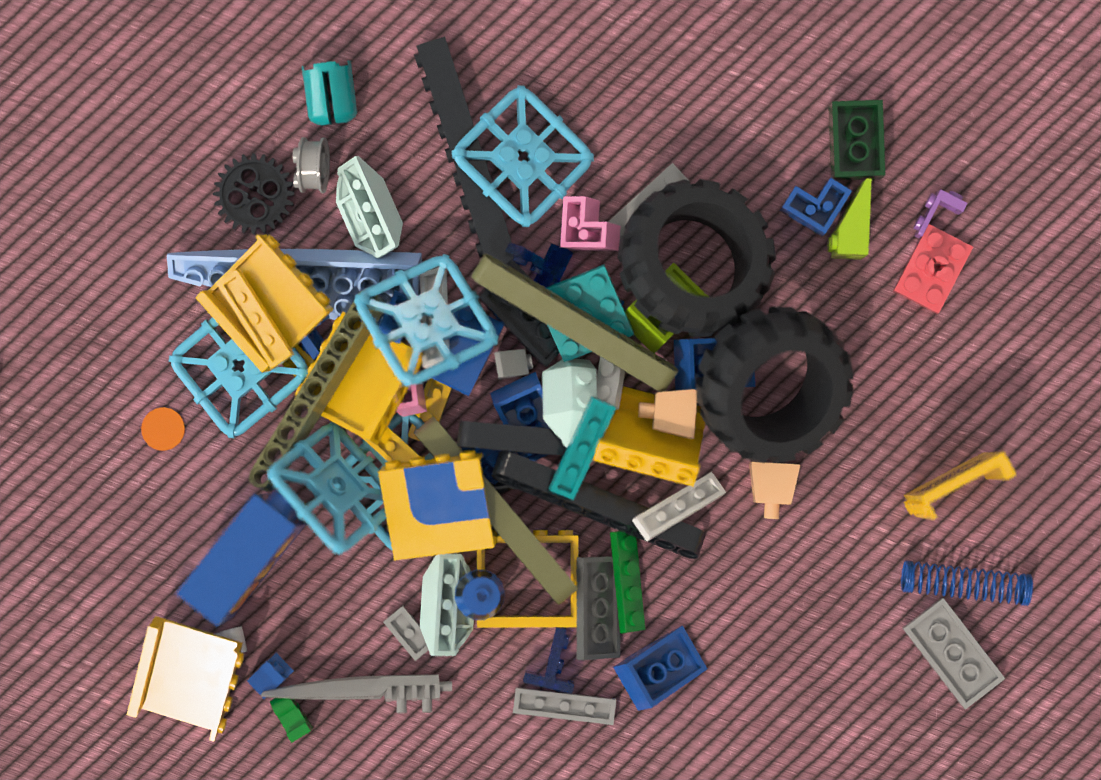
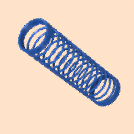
M908 560L903 564L901 575L902 592L913 593L915 569L919 564V594L922 592L923 570L927 565V595L930 593L931 571L933 566H935V596L938 594L939 572L941 567H943L945 574L942 585L943 597L947 591V573L949 568L952 569L953 573L950 597L954 596L955 574L959 568L961 573L958 587L959 599L963 594V575L966 569L969 574L966 588L967 599H970L971 576L974 570L977 574L974 589L975 600H978L980 575L982 571L985 574L982 591L983 601H986L988 576L990 572L993 575L990 592L991 602L995 600L996 577L998 573L1001 575L998 593L999 603H1002L1004 597V578L1006 574L1009 576L1006 594L1007 604H1010L1012 598V579L1014 575L1017 576L1014 595L1015 604L1018 605L1020 603L1021 606H1028L1032 599L1033 578L1031 574L1022 573L1018 576L1016 572L1010 575L1007 571L1002 574L999 570L996 573L993 570H989L986 573L985 569H981L978 572L976 568L970 571L968 567H965L962 571L960 566H957L954 570L952 565L946 569L944 564L938 568L936 563L930 567L927 562L922 566L919 561L914 565L913 561Z

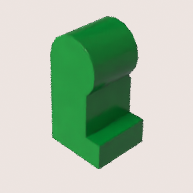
M274 698L270 701L271 707L283 725L291 743L313 729V726L295 699Z

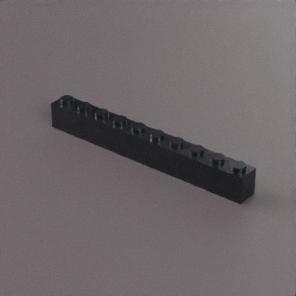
M444 36L416 45L418 53L414 54L418 69L423 67L426 75L421 79L425 91H431L434 99L429 101L433 116L439 115L441 124L437 125L441 140L446 138L449 148L444 150L448 162H454L457 170L452 173L456 187L462 186L464 195L460 196L464 211L470 210L472 219L467 221L472 235L477 233L480 243L475 244L479 258H482L484 254H489L505 264L510 260H514L519 265L500 206L489 196L486 197L483 194V190L452 158V150L455 149L457 143L474 125L446 38ZM478 137L465 150L482 151ZM467 160L482 176L492 183L485 160Z

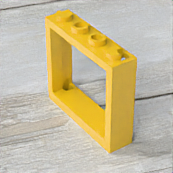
M533 530V535L540 543H570L571 580L577 586L578 535H573V530H558V535H548V530ZM497 535V543H505L500 535ZM485 549L477 550V570H485ZM577 591L571 595V615L493 616L485 620H477V628L577 627Z

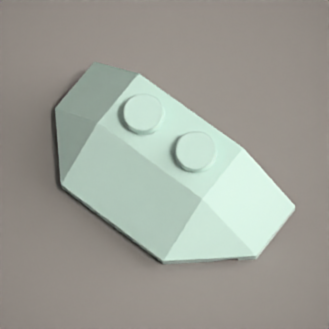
M355 156L338 168L337 175L339 178L336 190V204L355 247L372 254L376 258H381L399 246L403 222L384 179L359 156Z
M562 359L542 373L543 419L562 440L566 448L571 441L590 397L594 396L597 398L596 368L590 360L572 359L564 362Z
M448 553L436 555L423 575L420 630L432 656H456L459 651L458 649L473 631L474 620L465 616L458 609L455 601V588L459 580L466 573L471 572L462 554Z

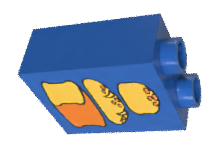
M274 489L271 494H254L176 594L216 626L233 619L307 523L299 519L297 516L298 512L278 490Z

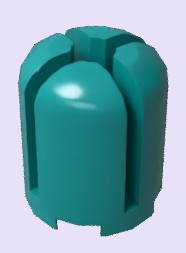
M347 60V66H339V63H336V61L313 64V69L306 70L305 66H301L308 118L314 124L321 126L332 125L327 73H329L335 122L338 124L347 123L356 116L357 105L351 60Z

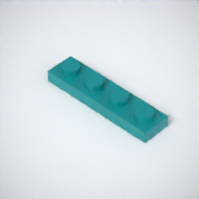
M594 396L590 397L549 486L550 491L574 500L595 455L599 438L602 439L614 414L615 405Z

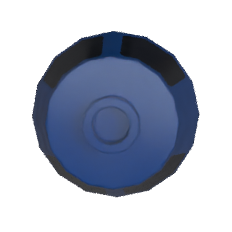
M474 570L466 573L459 580L455 588V601L458 609L465 616L473 620H485L493 617L500 611L504 603L505 590L502 581L495 574L487 570Z

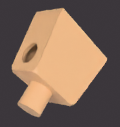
M696 390L658 392L655 394L654 403L639 402L638 417L653 419L652 430L686 439H693L697 403Z
M749 462L753 502L765 503L764 518L779 519L780 504L791 505L800 465Z

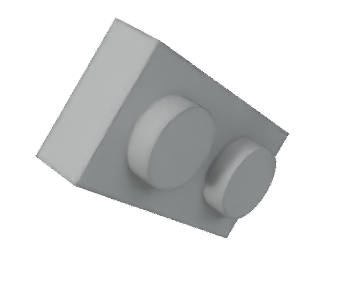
M404 606L400 607L383 622L415 661L429 650L420 630V625Z

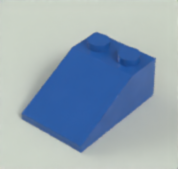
M469 306L453 313L460 326L485 333ZM488 316L497 335L500 337L504 325L500 321ZM455 335L449 338V351L455 355L480 342ZM495 345L487 351L458 364V368L454 370L448 369L432 377V379L469 396Z
M716 338L674 340V366L678 369V373L675 376V390H696L697 377L704 376L703 372L699 369V364L706 348L712 350L717 344L718 340ZM755 372L750 377L746 387H756Z
M536 372L490 393L493 405L504 425L551 429L543 419L542 384ZM517 452L518 455L523 456L532 461L539 460L549 455L539 453Z
M683 626L674 629L636 651L613 667L638 711L653 708L707 670L705 663Z

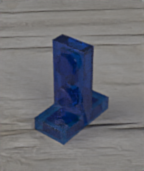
M509 242L505 252L514 256L513 261L524 267L527 264L530 265L529 270L536 274L534 281L545 288L560 282L573 255L572 251L552 243L544 258L525 247Z
M556 627L545 675L525 670L523 683L570 694L573 693L574 681L555 677L556 673L561 674L564 659H560L561 650H567L570 635L565 634V627Z

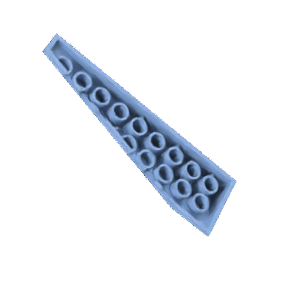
M249 249L168 253V277L197 286L206 285L212 287ZM280 249L284 254L290 255L296 261L297 265L295 267L301 273H306L313 280L312 286L318 292H323L330 299L329 304L333 310L328 314L330 316L328 319L332 320L339 317L343 311L347 313L355 296L360 291L394 276L395 272L399 270L405 271L422 263V253L389 252L381 258H376L372 254L361 250ZM420 275L408 280L416 296L420 295ZM397 285L378 295L388 304L395 290L403 294L405 293L400 285Z

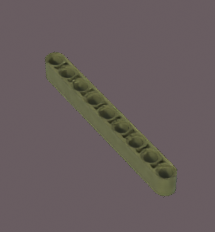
M489 254L483 255L471 275L480 285L660 392L666 391L678 373V369L670 362Z
M379 295L370 298H375L376 301L385 303L384 299H382ZM354 301L249 474V480L253 486L266 492L276 489L270 479H267L263 484L261 483L262 476L268 473V470L275 463V454L281 451L282 458L294 448L298 441H304L309 436L369 337L370 331L358 313ZM369 309L377 323L383 313ZM362 320L361 326L358 329L353 330L354 324L357 321ZM348 342L347 349L340 352L341 345ZM331 364H335L334 371L327 374L328 367ZM321 385V392L314 396L315 388ZM308 407L307 415L301 418L302 410ZM295 429L294 437L288 440V433L290 430Z
M434 416L413 432L434 458L436 455L446 453L450 454V457L460 456V452H463ZM483 475L491 526L552 599L560 605L578 590L577 586Z

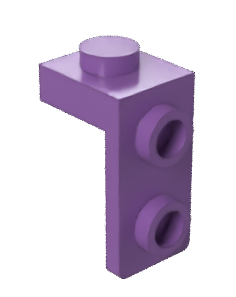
M941 189L936 194L931 193L925 204V207L928 209L924 217L920 215L913 229L917 230L914 237L919 239L923 236L938 205L958 215L961 214L967 205V202L962 200L963 196L953 191L947 193Z

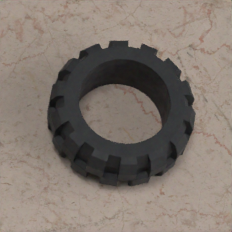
M684 179L667 184L659 192L654 191L634 211L625 225L624 236L619 240L618 260L623 264V270L619 274L625 291L627 293L632 291L637 299L634 306L646 318L652 315L661 321L659 324L660 328L677 335L681 331L689 332L691 337L712 336L727 324L734 327L741 322L740 315L753 311L761 305V300L769 292L775 275L774 270L771 268V263L776 260L773 238L767 239L764 230L769 227L759 210L752 213L745 205L748 199L733 188L728 193L719 190V182L699 179L696 184H690V181ZM676 221H694L716 231L728 245L734 260V279L729 292L720 296L703 297L691 294L678 287L668 277L659 259L658 238L661 228Z
M772 306L769 307L768 314H765L761 309H755L740 315V323L734 327L727 324L715 335V338L718 340L717 344L712 350L706 348L701 359L699 369L703 372L704 376L697 377L696 399L701 405L700 415L711 432L731 452H738L744 459L766 463L769 458L773 463H782L796 460L795 454L801 451L805 454H810L823 445L820 440L829 431L835 434L844 421L841 415L843 408L850 407L853 384L849 379L854 378L850 354L844 350L843 341L820 319L807 311H797L793 307ZM787 352L806 353V377L801 389L791 402L782 409L765 416L750 417L742 414V396L746 384L752 374L764 362Z

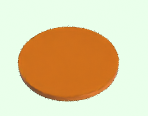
M161 407L150 411L145 416L141 432L144 441L150 447L166 451L173 449L182 441L185 425L182 417L176 411Z

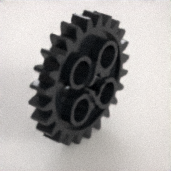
M252 153L251 160H248L242 154V162L240 163L233 158L234 166L231 168L225 164L224 167L227 173H218L219 177L223 179L222 182H214V185L220 188V191L213 192L215 197L220 198L214 205L222 207L218 215H228L224 222L229 224L234 221L232 227L234 230L242 226L243 234H246L249 228H251L253 235L257 234L258 228L264 234H267V226L276 230L274 222L278 221L284 224L281 217L282 214L290 216L286 207L294 206L289 197H294L296 194L288 190L294 186V183L286 182L291 175L289 172L281 174L284 166L280 164L275 167L276 160L274 158L267 163V156L265 154L261 156L260 160L257 159L255 153ZM249 171L255 172V180L252 183H245L244 175ZM239 182L252 191L257 190L262 197L272 201L274 205L269 206L256 197L252 198L247 192L236 187L235 183ZM272 183L277 184V192L272 196L266 195V187ZM235 193H242L243 201L239 205L231 203V198ZM258 205H263L265 207L264 215L258 218L254 217L253 209Z

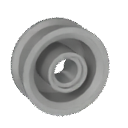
M301 137L298 148L293 149V162L297 163V173H294V187L299 188L301 193H305L307 189H319L320 193H325L328 187L330 172L328 141L324 137L320 141H308L306 137Z

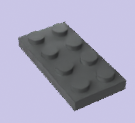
M612 556L577 557V660L619 658L620 629Z

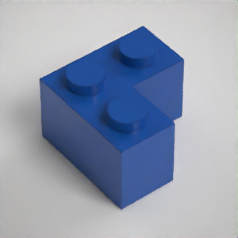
M832 178L825 183L817 198L795 186L779 211L822 237L830 228L852 190Z

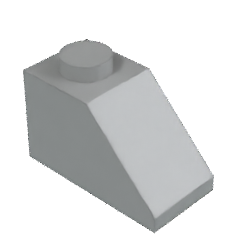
M525 349L494 352L499 380L529 375L528 369H533L531 354L526 355Z

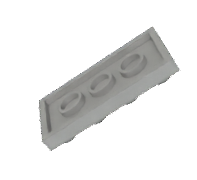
M940 598L902 628L965 710L1005 679L944 598Z

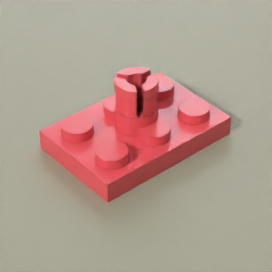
M928 224L893 291L939 314L973 246Z

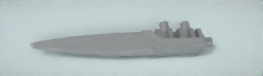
M438 674L346 677L271 689L262 692L261 697L311 700H376L384 696L386 702L397 701V713L399 714L407 713V700H422V713H431L432 700L439 701L440 692L452 691V681L439 682Z

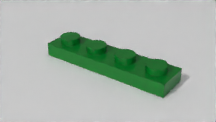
M621 531L610 532L620 633L646 630L637 538Z

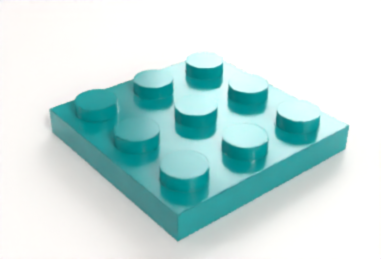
M605 264L546 288L626 337L634 335V330ZM548 325L564 362L592 352Z

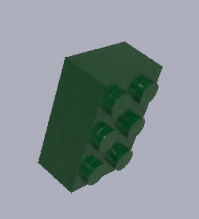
M883 100L832 101L828 106L831 178L835 181L865 180L866 178L872 180L882 179L885 176Z

